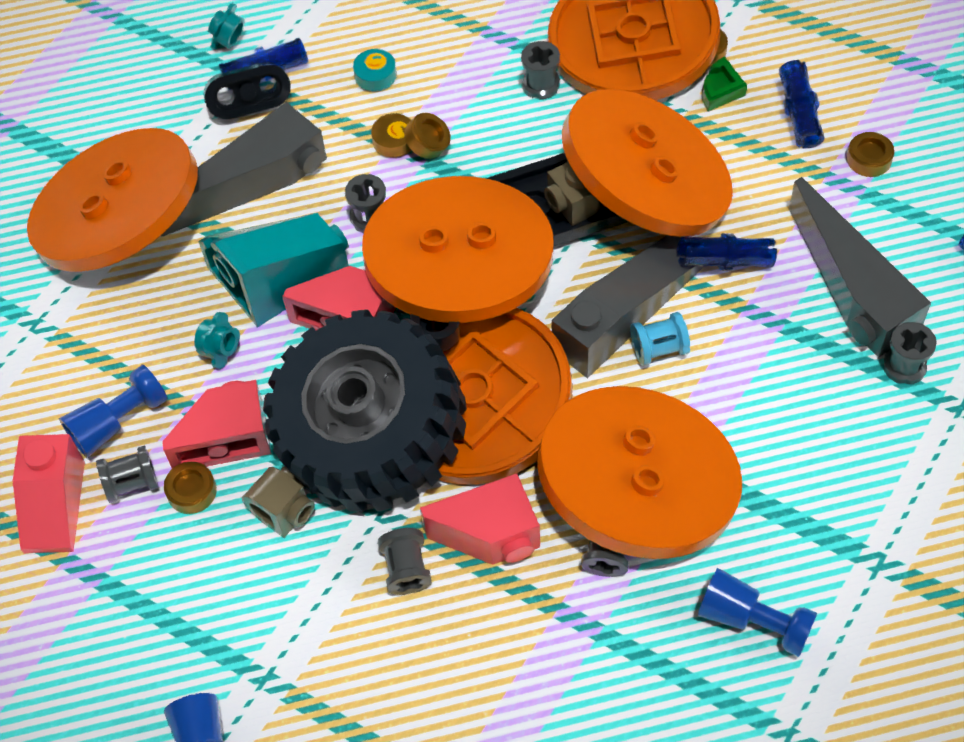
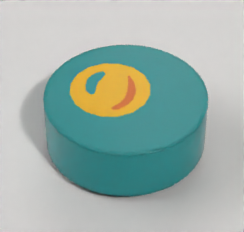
M369 49L360 53L353 62L354 78L362 89L381 91L390 87L396 80V62L388 51Z

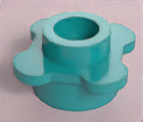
M231 3L226 12L218 10L211 19L208 26V32L213 35L210 48L216 50L221 44L230 49L240 37L245 25V19L235 14L236 4Z
M217 312L213 319H206L198 326L194 338L195 349L199 355L211 358V364L214 368L221 369L227 364V356H231L235 352L239 343L240 333L237 328L230 325L226 313Z

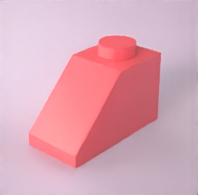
M347 266L287 288L282 296L289 322L309 329L313 327L316 331L326 326V319L339 314L343 319L351 318L352 311L369 310L372 316L376 317L378 311L383 310L394 313L396 309L374 289L367 277L366 271L353 266Z
M239 380L230 381L220 387L206 389L162 441L163 451L172 469L184 462H199L208 467L271 454L270 442L264 426L266 422V414L263 412L264 403L256 380L246 382Z
M70 434L19 436L12 482L20 549L23 553L74 552L85 461Z
M517 473L420 507L423 529L427 539L493 565L502 561L508 563L518 562L530 556L535 549L540 548V525Z

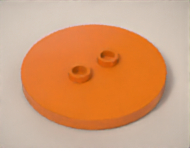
M559 0L550 17L548 41L554 44L560 52L558 72L570 85L582 93L587 94L602 89H618L659 100L690 86L711 65L720 42V16L714 0Z
M602 89L582 96L576 101L565 118L562 127V144L572 170L584 187L599 202L628 222L655 233L687 237L709 231L728 210L733 197V187L730 173L723 158L710 140L695 125L670 107L638 93L618 89Z
M160 128L134 129L116 134L92 145L66 163L48 181L37 196L27 222V236L30 244L48 265L70 272L100 269L136 254L159 238L177 220L187 206L194 192L198 177V166L193 153L180 136Z
M441 177L404 188L388 198L372 214L362 239L365 271L370 283L378 294L391 305L405 313H411L422 319L449 323V321H459V323L481 321L505 314L517 308L541 288L550 273L553 263V232L549 220L542 209L521 191L507 184L480 177Z
M515 308L490 319L460 323V338L458 342L449 350L443 351L459 379L461 383L459 387L465 396L467 410L461 416L466 422L464 438L461 440L454 439L453 441L458 449L453 463L450 465L443 463L438 470L442 474V477L439 479L440 481L461 485H476L494 482L514 475L537 461L544 430L553 414L563 404L573 398V383L568 359L562 345L553 332L533 315Z
M613 386L579 394L563 404L553 414L544 430L538 450L537 464L540 482L549 502L567 524L590 541L628 556L647 559H669L692 554L707 547L726 530L741 499L742 474L740 465L732 446L722 432L707 417L690 405L664 393L649 389Z

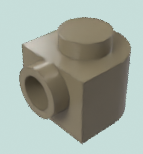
M569 162L547 172L548 187L544 190L546 200L555 213L561 212L571 226L592 217L600 210L602 203L584 187L572 170Z
M285 466L281 470L269 467L242 496V501L249 511L283 538L294 527L302 526L310 518L315 507V503L306 496L305 486Z

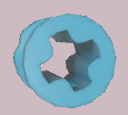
M680 312L671 313L667 320L644 326L640 322L631 324L632 344L637 359L642 366L650 364L651 358L674 352H678L680 355L690 353V337Z

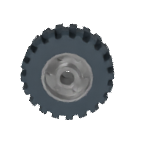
M358 310L351 312V318L343 319L340 314L325 320L326 326L317 331L311 327L301 335L304 340L296 348L290 345L281 356L285 362L282 368H274L268 381L269 386L273 389V393H266L263 412L269 417L264 424L267 438L273 443V451L285 467L311 494H316L324 503L333 507L343 504L348 511L353 512L366 511L367 504H371L377 512L392 509L394 506L393 500L401 497L408 503L419 497L416 489L427 482L432 487L442 477L438 470L443 463L452 464L458 453V449L453 441L454 439L461 440L464 438L466 422L461 415L467 410L465 396L459 387L461 383L431 334H425L422 327L409 318L400 321L396 313L383 310L378 311L376 317H373L369 310Z

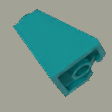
M318 213L210 235L198 241L207 268L257 328L286 310L282 296L287 288L349 266L346 255L349 243L344 233L335 224L329 226Z

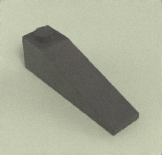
M285 102L198 167L197 183L187 206L177 220L161 236H166L293 185L306 174L314 172L327 159L322 131L288 102Z
M803 177L795 180L789 210L845 324L849 327L851 335L859 344L867 346L879 358L891 348V336L897 326L905 322L924 324L931 302Z
M667 235L583 290L551 320L552 332L562 345L569 365L588 379L631 337V324L640 322L644 325L711 261L712 254L688 237Z

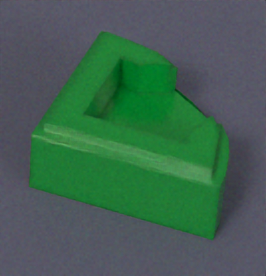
M726 57L720 58L712 64L703 83L702 98L708 112L746 96L747 84Z

